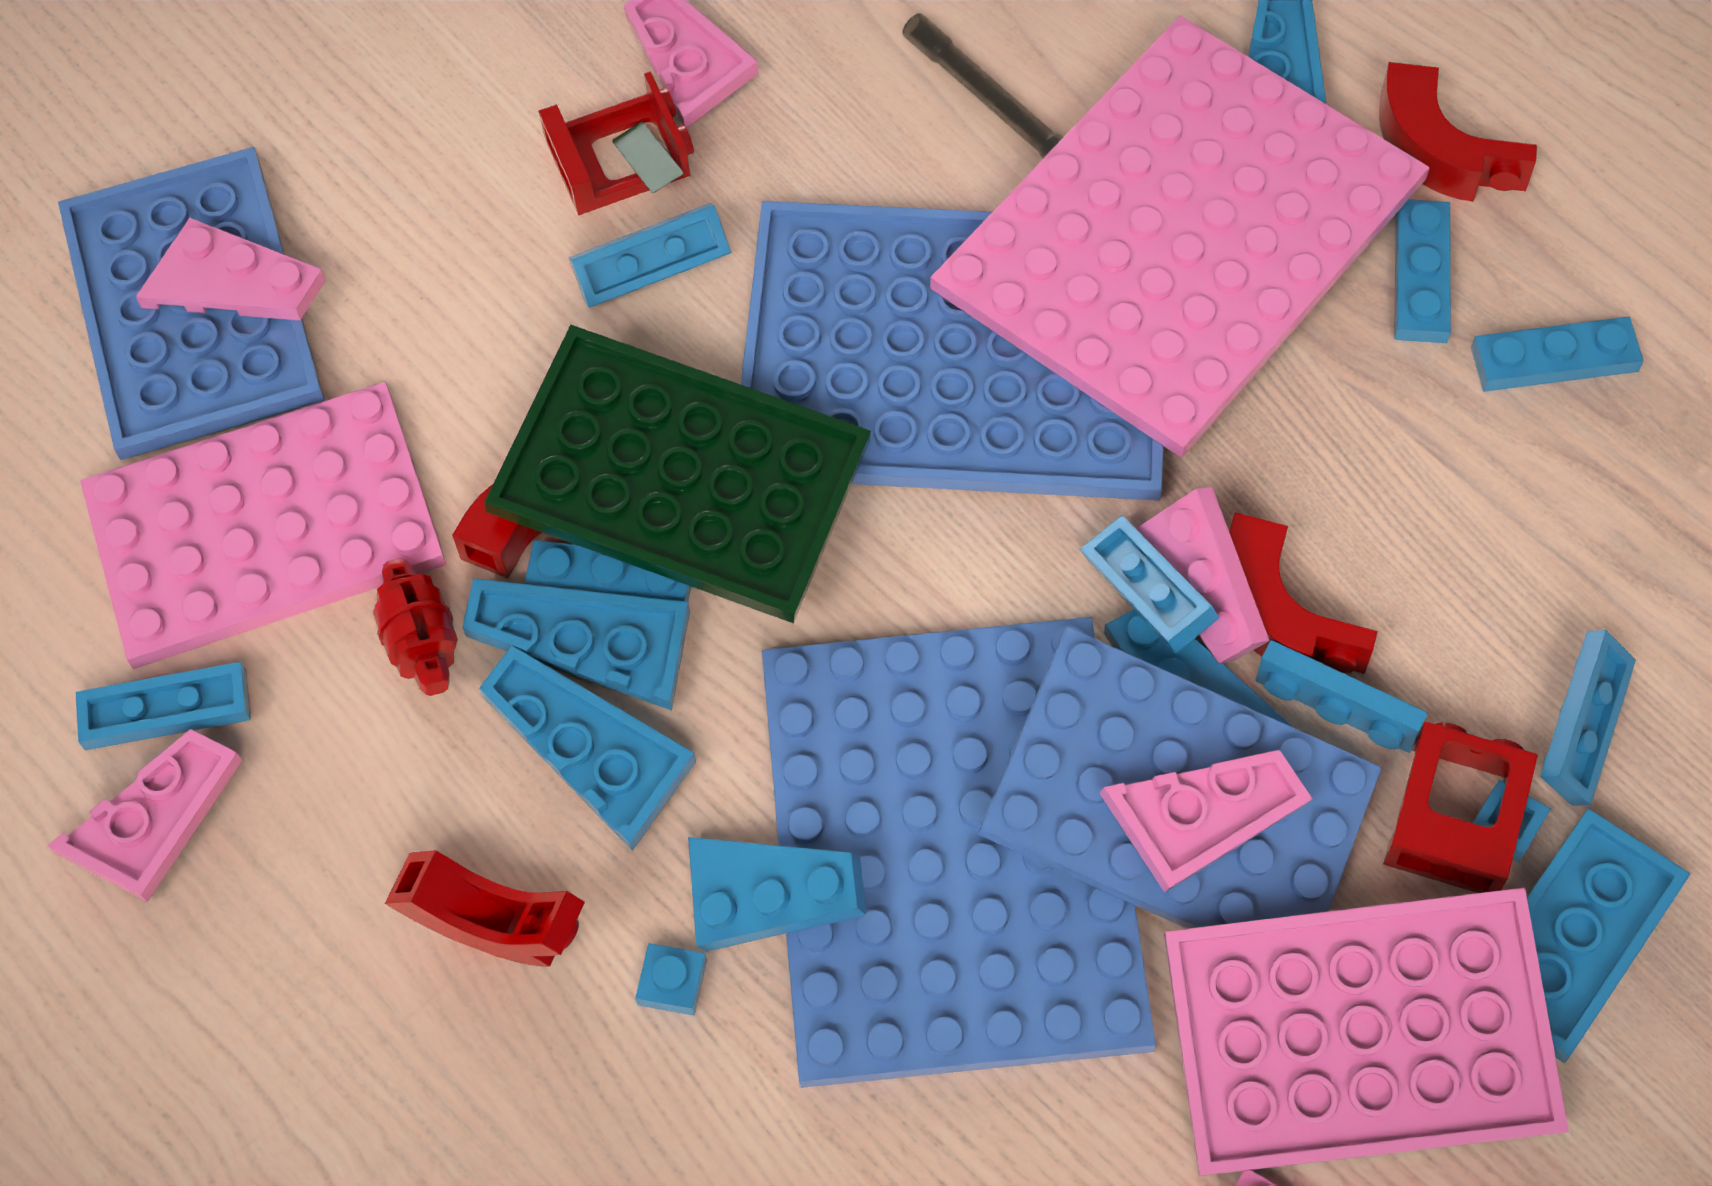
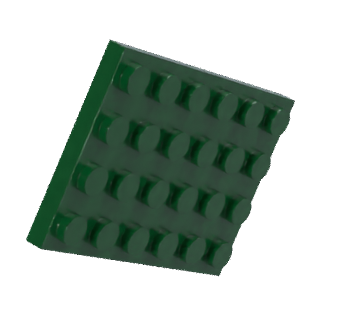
M570 324L484 502L485 510L487 513L794 624L870 442L871 430Z

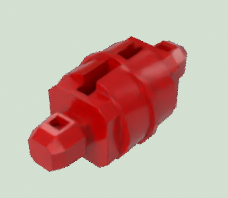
M398 558L387 561L383 564V584L377 588V603L373 610L378 627L377 635L381 645L385 647L390 663L398 668L400 677L407 679L415 678L419 689L426 695L432 696L444 693L449 687L450 673L448 668L454 664V649L458 641L452 624L454 619L450 608L445 604L440 589L433 585L430 576L423 573L416 575L412 565L405 559Z

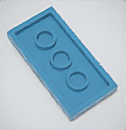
M1589 808L1527 896L1555 1057L1564 1064L1691 874Z

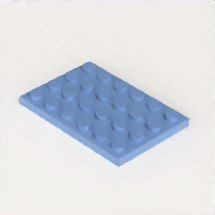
M254 147L58 202L113 447L120 460L324 401L303 319L287 320L239 316L237 310L207 308L206 313L187 312L184 306L161 304L160 309L141 308L136 299L137 294L189 218L285 255L260 161Z
M1066 627L980 826L978 835L1187 929L1329 912L1382 767L1072 628ZM1280 750L1313 799L1302 808L1164 893L1099 793L1104 787L1121 783L1128 785L1151 780L1154 776L1194 771L1208 768L1215 763Z

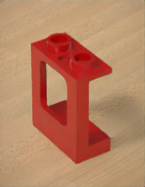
M651 71L644 73L647 94L565 122L557 104L538 110L545 141L578 216L649 191L637 173L618 180L606 178L592 148V144L596 140L629 129L640 122H650L657 126L670 156L684 174L672 182L691 176L688 163V155L694 153L691 137L685 125L676 126L673 117L677 116L671 94L667 87L659 90Z
M1425 721L1413 750L1415 755L1383 865L1476 893L1501 891L1509 876L1538 754L1524 750L1521 745L1511 740H1488L1468 734L1464 728L1456 724L1447 722L1433 724ZM1439 759L1507 778L1497 820L1493 826H1480L1437 813L1430 808L1428 799Z

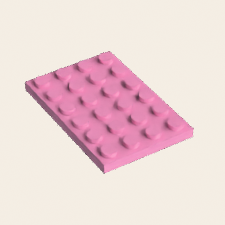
M386 381L80 480L126 659L133 669L378 588L383 584V564L390 560L405 559L412 565L416 575L446 565Z
M1525 888L1165 931L1164 933L1199 1176L1569 1132Z

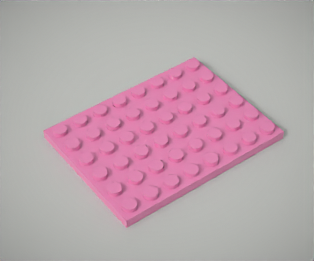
M1179 16L930 277V289L1183 458L1427 178L1429 167L1194 23Z

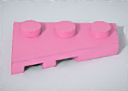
M630 0L624 4L626 19L662 87H667L676 113L686 128L759 74L757 61L687 0Z
M189 218L137 294L136 299L141 308L160 309L161 304L184 306L187 312L206 313L207 308L237 310L239 316L301 320L326 282V279L320 268Z
M1212 486L1194 489L1136 528L1216 611L1219 619L1199 635L1218 664L1235 661L1269 641Z
M190 729L139 770L136 781L111 801L105 798L89 811L92 816L68 836L63 832L47 846L54 854L148 902L242 760L237 752Z
M1280 750L1215 763L1208 768L1158 775L1154 776L1151 780L1128 785L1124 783L1104 787L1099 793L1164 893L1302 808L1313 799Z

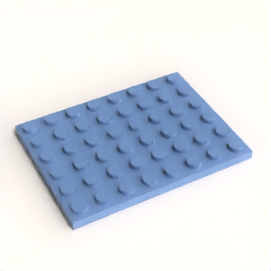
M762 201L741 385L871 430L870 442L852 484L1160 501L1162 492L1163 445L930 289V277L992 212Z
M1092 617L762 650L779 846L853 853L861 861L866 915L786 933L800 1088L1155 1051L1156 1042L1135 905L978 835L980 826L1066 627H1069L1095 639Z

